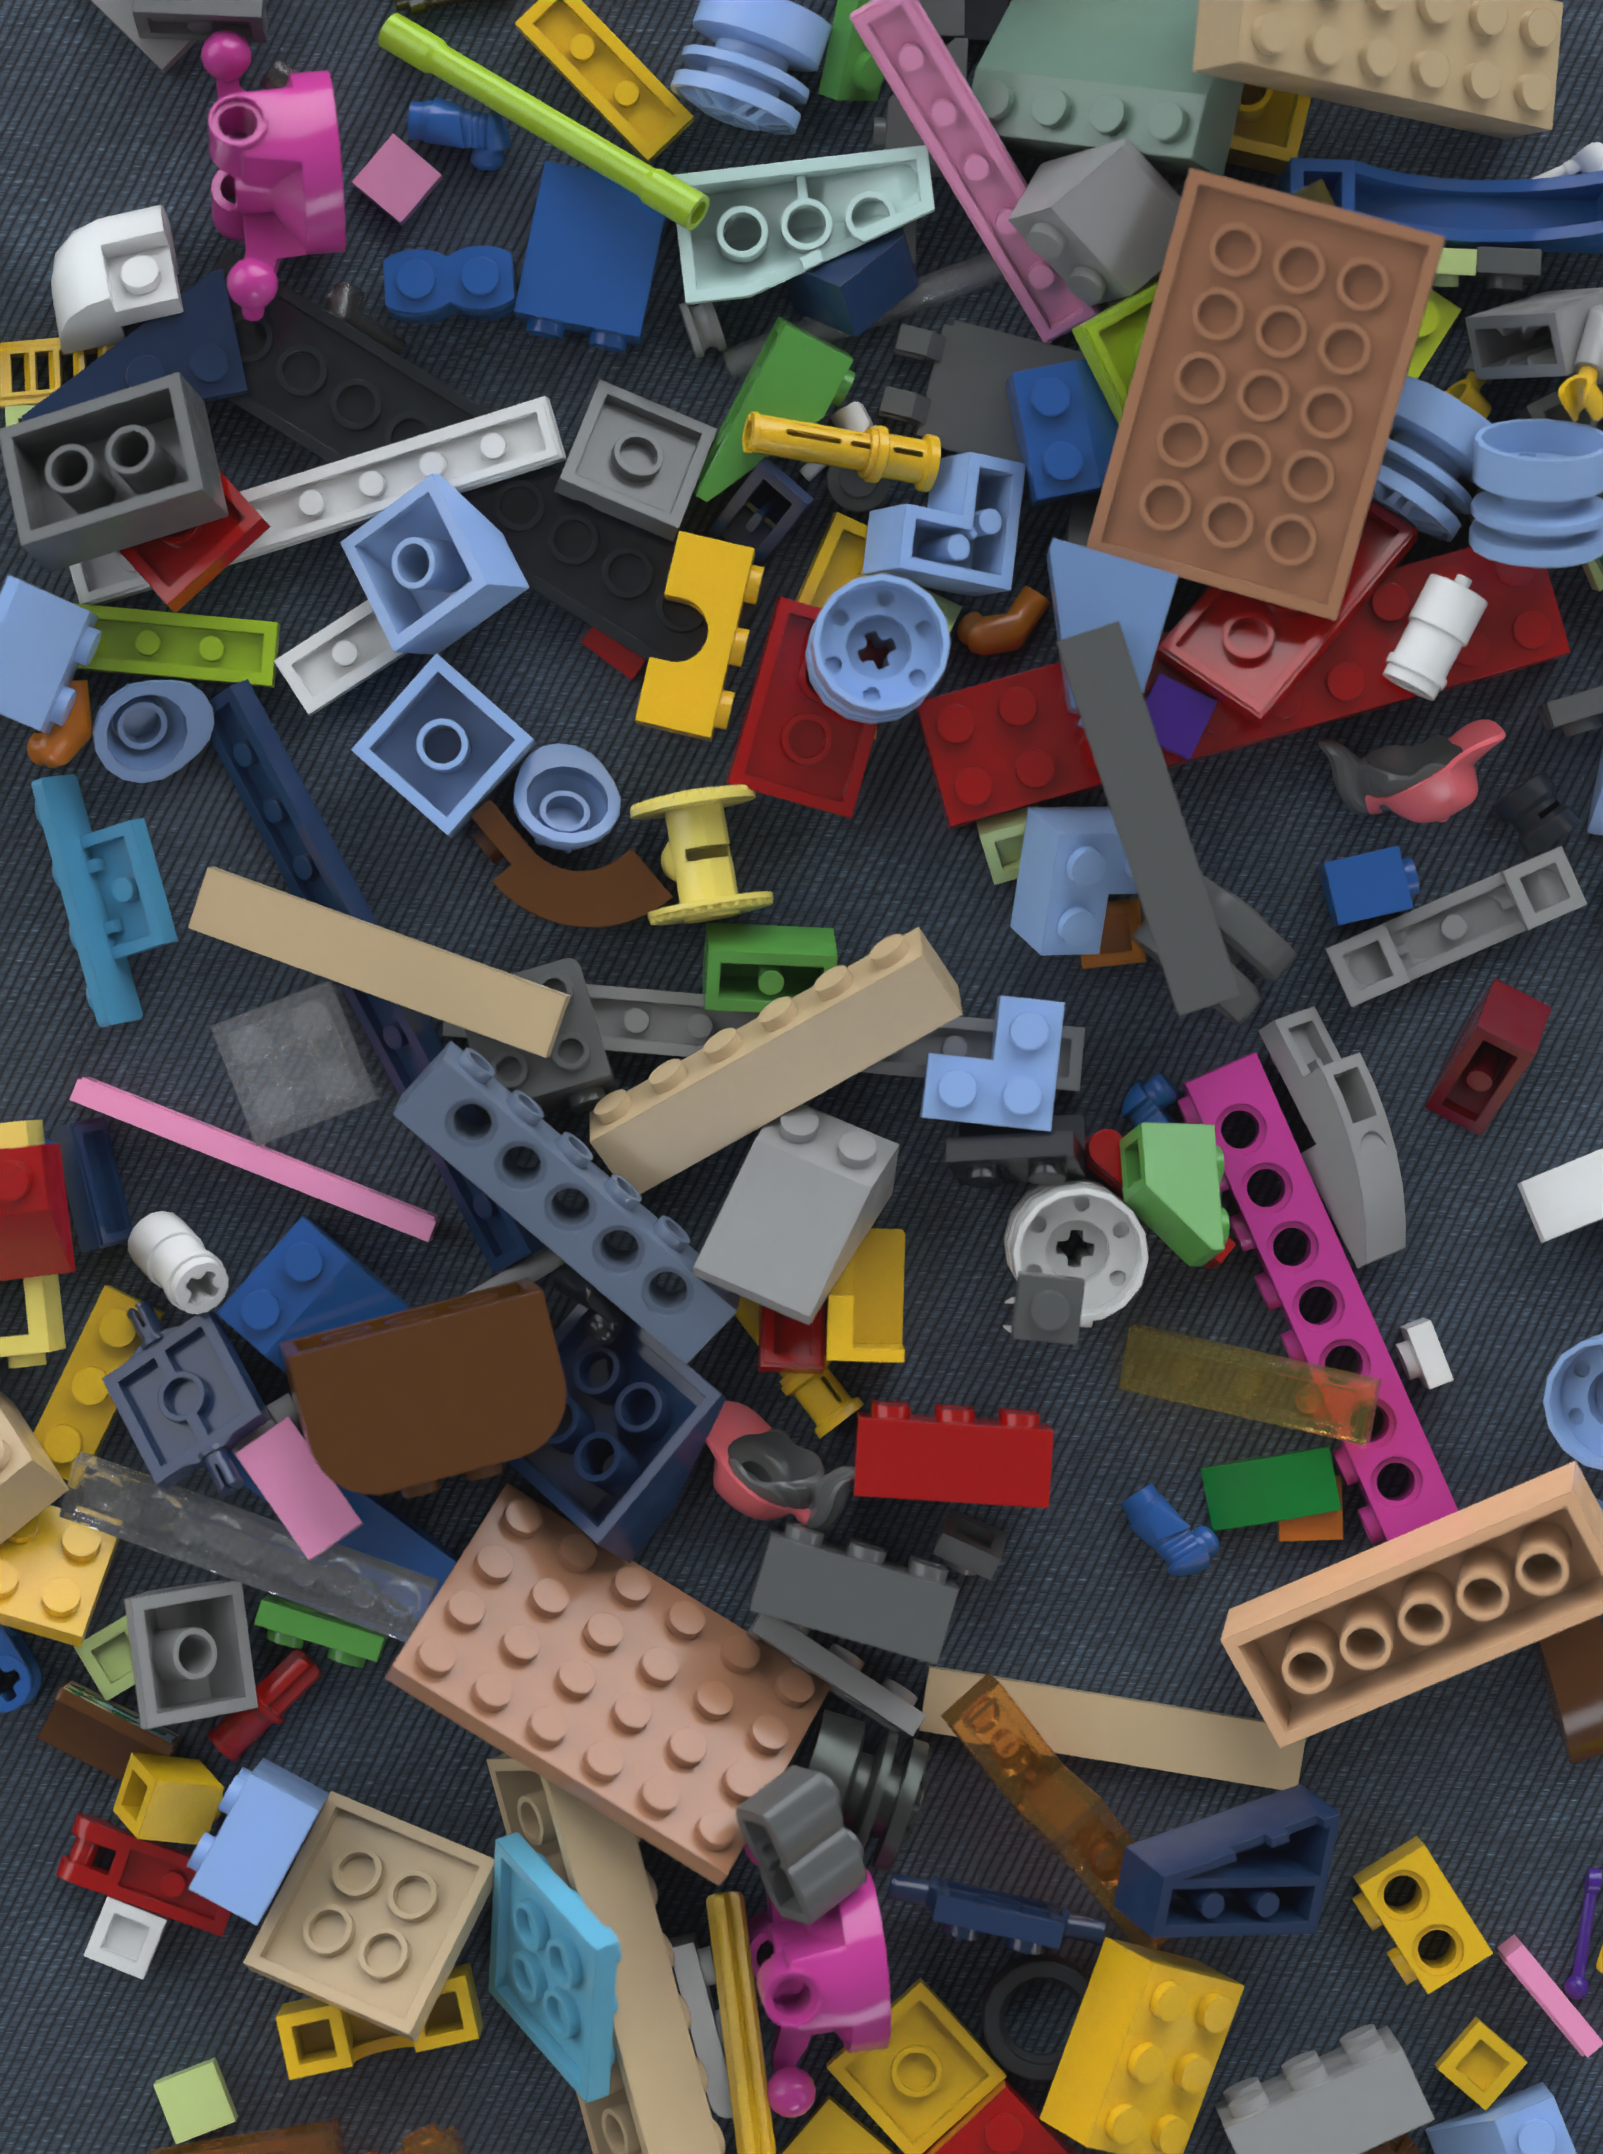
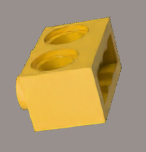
M1415 1836L1352 1876L1362 1891L1353 1897L1352 1900L1372 1931L1383 1925L1396 1946L1386 1952L1406 1985L1418 1979L1427 1994H1430L1493 1954L1432 1855L1418 1836ZM1397 1876H1409L1416 1883V1892L1411 1901L1402 1906L1387 1904L1384 1900V1890L1387 1883ZM1433 1930L1447 1932L1450 1937V1945L1442 1957L1435 1960H1426L1419 1956L1418 1945L1426 1933Z

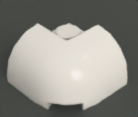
M163 205L97 219L74 230L55 253L51 279L52 299L60 345L64 355L118 343L126 337L125 325L184 312L177 278L179 270L172 232Z

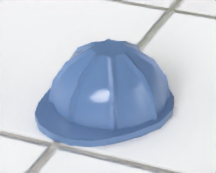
M147 680L132 684L126 683L125 687L112 694L104 705L100 706L92 730L95 752L105 768L122 780L137 783L163 780L184 767L200 753L210 740L215 724L213 707L204 692L188 682Z
M557 743L540 747L530 753L522 764L514 787L513 807L519 822L535 838V843L539 846L545 845L569 854L575 849L584 848L602 841L603 837L611 832L620 816L621 797L615 782L603 764L592 753L576 745Z

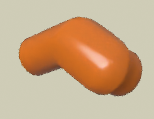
M1024 586L1005 614L984 617L978 612L966 614L958 624L957 636L961 643L968 645L971 652L982 656L1013 652L1023 646L1051 602L1032 588Z
M72 680L70 688L77 690V695L70 715L63 726L54 723L49 735L43 732L33 733L29 738L27 753L31 761L36 765L47 766L48 768H58L66 765L89 741L92 735L88 680Z

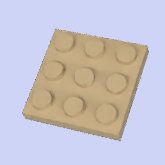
M331 1791L243 1964L250 1971L416 2042L493 1888L494 1858Z

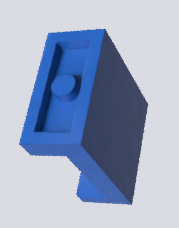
M545 161L514 308L517 321L527 323V333L543 338L563 340L565 331L590 336L588 345L606 351L625 353L627 344L641 346L644 335V321L664 224L668 218L645 205L637 195L594 170Z

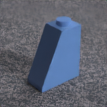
M1053 538L1046 559L1058 641L1119 621L1142 693H1144L1179 575ZM1060 657L1067 712L1079 715ZM1080 719L1078 726L1081 727V728H1083V725H1082V722H1081V719Z

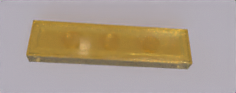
M1134 1323L1128 1330L1119 1389L1366 1445L1371 1439L1381 1379Z

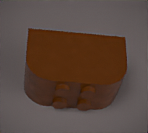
M529 1278L279 1342L300 1430L312 1456L320 1469L333 1482L356 1493L374 1495L401 1489L402 1496L409 1498L434 1492L441 1488L439 1479L460 1473L465 1474L466 1481L484 1479L500 1474L504 1471L502 1462L528 1455L547 1442L557 1429L565 1410V1378L543 1290Z

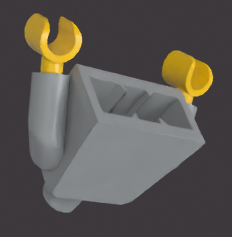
M1603 287L1541 292L1465 317L1471 346V354L1463 369L1467 377L1450 386L1445 391L1446 393L1474 409L1486 419L1492 407L1479 391L1484 383L1491 384L1493 379L1568 376L1576 372L1578 374L1568 378L1558 390V396L1573 423L1577 422L1579 414L1584 408H1586L1593 421L1603 417V394L1596 384L1597 379L1603 378Z

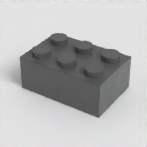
M179 372L0 429V445L20 545L48 573L229 516L205 402Z
M787 1519L785 1529L771 1525L750 1598V1611L932 1664H938L959 1591L955 1578L948 1576L949 1570L946 1569V1564L910 1554L908 1564L885 1558L887 1554L885 1552L886 1547L849 1536L846 1547L823 1540L824 1530H812L793 1519Z

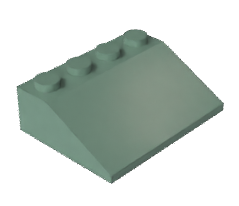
M1012 0L976 67L971 90L1007 151L1011 154L1057 159L1128 138L1157 172L1188 176L1189 169L1194 168L1223 176L1245 83L1192 72L1199 0Z

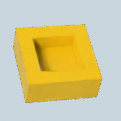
M1475 2017L1434 2065L1486 2111L1528 2062L1479 2018Z

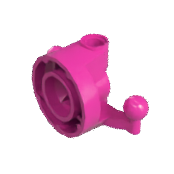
M220 30L213 32L205 40L201 49L203 66L207 73L216 78L218 101L214 103L209 111L208 119L209 152L212 161L220 169L213 177L211 184L212 220L215 228L222 236L235 241H244L245 257L243 260L238 261L230 270L226 286L232 300L241 306L244 318L249 321H258L264 315V307L272 301L278 291L276 273L281 258L345 252V205L336 108L330 72L328 70L289 73L288 82L284 88L252 92L244 91L239 85V78L248 70L251 63L252 52L246 39L236 31ZM235 197L236 204H233L228 200L230 198Z
M745 1842L744 1848L747 1857L754 1865L759 1867L758 1860ZM866 1867L867 1881L811 1925L782 1917L768 1893L767 1911L755 1914L747 1921L753 1972L757 1978V1989L767 2015L777 2024L770 2048L772 2076L767 2082L770 2108L782 2117L796 2118L801 2116L814 2103L816 2094L814 2080L807 2072L796 2067V2063L808 2047L811 2035L834 2031L843 2040L844 2047L849 2053L886 2049L889 2046L891 2039V2003L886 1948L875 1886L870 1871ZM766 1940H769V1944H772L774 1954L769 1959L757 1956L759 1947Z

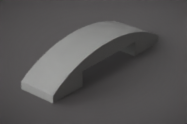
M1559 846L1384 922L1325 950L1350 1007H1354L1521 932L1535 928L1587 905V902L1562 846Z

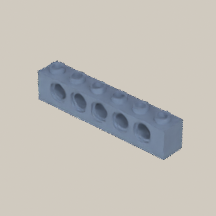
M450 1041L400 1096L393 1115L687 1365L737 1312L740 1295L694 1276L693 1267L699 1253L688 1245L690 1243L688 1235L675 1221L667 1216H661L658 1219L640 1203L642 1200L641 1196L631 1183L617 1174L609 1177L591 1161L593 1159L592 1153L581 1140L568 1132L560 1135L542 1119L544 1113L532 1098L519 1090L511 1093L493 1077L495 1075L493 1067L482 1055L471 1048H466L462 1051ZM466 1104L480 1105L488 1111L491 1122L482 1126L472 1125L463 1119L459 1108ZM516 1146L529 1147L537 1153L541 1163L534 1167H521L511 1160L508 1150ZM565 1188L580 1190L588 1198L589 1205L581 1209L568 1208L560 1202L557 1192ZM614 1230H624L635 1237L638 1245L631 1250H618L608 1243L605 1235ZM662 1272H673L681 1276L687 1286L676 1292L666 1291L656 1284L654 1277Z

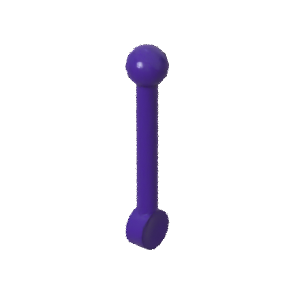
M1591 1867L1587 1868L1585 1875V1895L1572 1976L1567 1978L1564 1984L1566 1995L1573 2000L1584 1998L1589 1991L1588 1981L1584 1977L1597 1894L1600 1892L1602 1883V1869Z

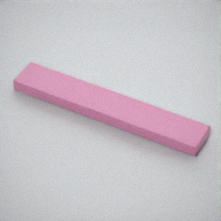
M872 0L851 12V22L1042 341L1050 343L1101 313L1099 304L1088 306L1082 299L1075 296L1069 290L1067 283L1042 256L1035 253L1029 247L1027 240L1009 222L1008 219L1028 184L919 0Z
M92 1077L77 1079L69 1099L426 1242L433 1240L441 1220L437 1214Z

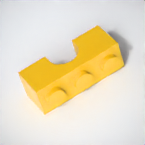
M679 531L664 595L668 601L689 605L700 612L707 622L708 636L701 651L686 661L670 662L649 657L635 717L637 725L712 742L715 728L727 730L735 692L724 690L729 665L742 667L750 630L738 626L744 602L754 605L757 603L765 568L753 565L755 548Z
M470 1963L453 1967L416 2042L313 1997L284 2003L276 2015L289 2080L353 2067L357 2060L387 2050L415 2047L417 2053L480 2038L483 2028V2020Z

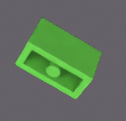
M706 922L702 976L705 1010L760 1013L768 1004L778 998H793L813 987L816 980L823 973L837 966L838 954L834 929Z

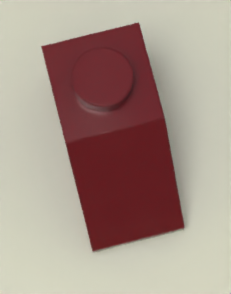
M1494 979L1469 1017L1427 1099L1425 1108L1482 1136L1535 1056L1552 1007Z

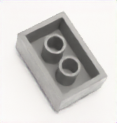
M1374 2024L1361 2026L1348 2032L1339 2039L1341 2047L1324 2055L1318 2056L1317 2052L1313 2050L1289 2059L1281 2066L1284 2073L1260 2083L1258 2077L1242 2080L1223 2092L1225 2100L1214 2104L1236 2154H1361L1435 2119L1405 2052L1388 2025L1377 2030Z

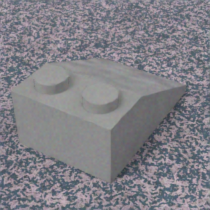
M804 1104L765 1124L755 1138L693 1267V1275L810 1325L893 1194L899 1144Z

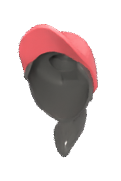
M1482 719L1467 724L1448 739L1445 736L1435 735L1420 745L1386 746L1367 754L1363 758L1358 757L1347 746L1336 740L1322 739L1318 742V746L1330 761L1334 783L1343 803L1354 814L1367 816L1392 810L1400 817L1412 822L1429 823L1438 821L1443 823L1448 821L1450 816L1466 808L1475 800L1478 794L1475 763L1505 738L1506 733L1496 722Z
M725 1401L709 1436L705 1440L715 1459L713 1487L717 1494L731 1507L754 1519L776 1520L785 1516H791L812 1530H825L839 1518L848 1497L850 1484L855 1480V1468L850 1466L839 1467L825 1475V1469L818 1454L798 1446L792 1441L786 1431L773 1429L755 1411L738 1402Z

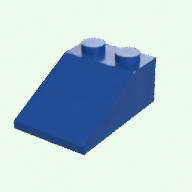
M1074 360L1012 372L1005 383L1021 463L1026 464L1024 480L1030 507L1101 494L1119 425L1087 360Z
M306 1215L296 1222L216 1313L260 1353L286 1373L279 1342L413 1307L310 1215Z

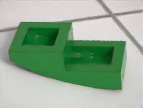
M1327 1445L1268 1457L1257 1456L1200 1468L1212 1531L1259 1525L1342 1510L1330 1447Z

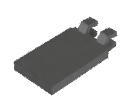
M954 320L952 326L943 324L941 335L931 330L901 324L893 355L933 365L926 397L918 393L886 386L878 416L918 426L916 433L918 437L923 438L926 434L937 435L940 438L942 452L953 455L974 452L1021 463L1005 383L1012 372L1086 358L1083 352L957 320Z

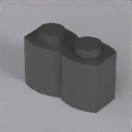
M795 1765L789 1767L737 1806L736 1818L744 1840L759 1862L762 1881L782 1917L811 1925L867 1881L862 1860L864 1857L863 1847L858 1838L849 1829L843 1827V1817L839 1807L841 1796L836 1785L828 1776L821 1772Z

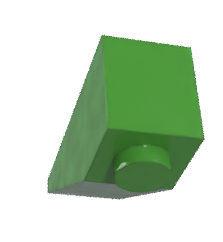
M778 316L711 444L693 491L696 497L706 502L710 501L755 468L765 456L767 458L770 457V455L753 452L750 454L743 451V429L748 414H751V411L803 422H818L825 416L830 404L838 407L846 398L855 378V372L849 370L853 358L845 350Z

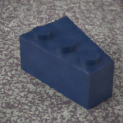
M1299 1784L1127 1845L1124 1850L1114 1907L1151 1938L1316 1934L1341 1813L1305 1786Z

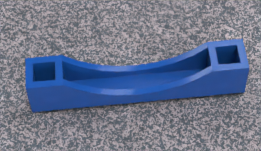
M1290 158L1279 180V192L1445 236L1446 240L1443 248L1476 249L1479 246L1542 249V252L1603 254V170L1538 179L1468 180L1402 173L1375 167L1357 160Z

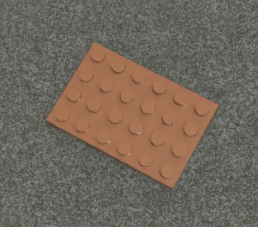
M1190 168L1086 548L1173 573L1181 578L1336 621L1340 613L1446 237Z
M509 1483L503 1488L385 1677L386 1680L718 1886L728 1875L746 1842L737 1822L736 1807L786 1770L832 1686L814 1673L811 1676L804 1670L795 1667L790 1662L792 1659L761 1640L755 1641L747 1636V1631L633 1560L628 1563L599 1546L578 1526Z

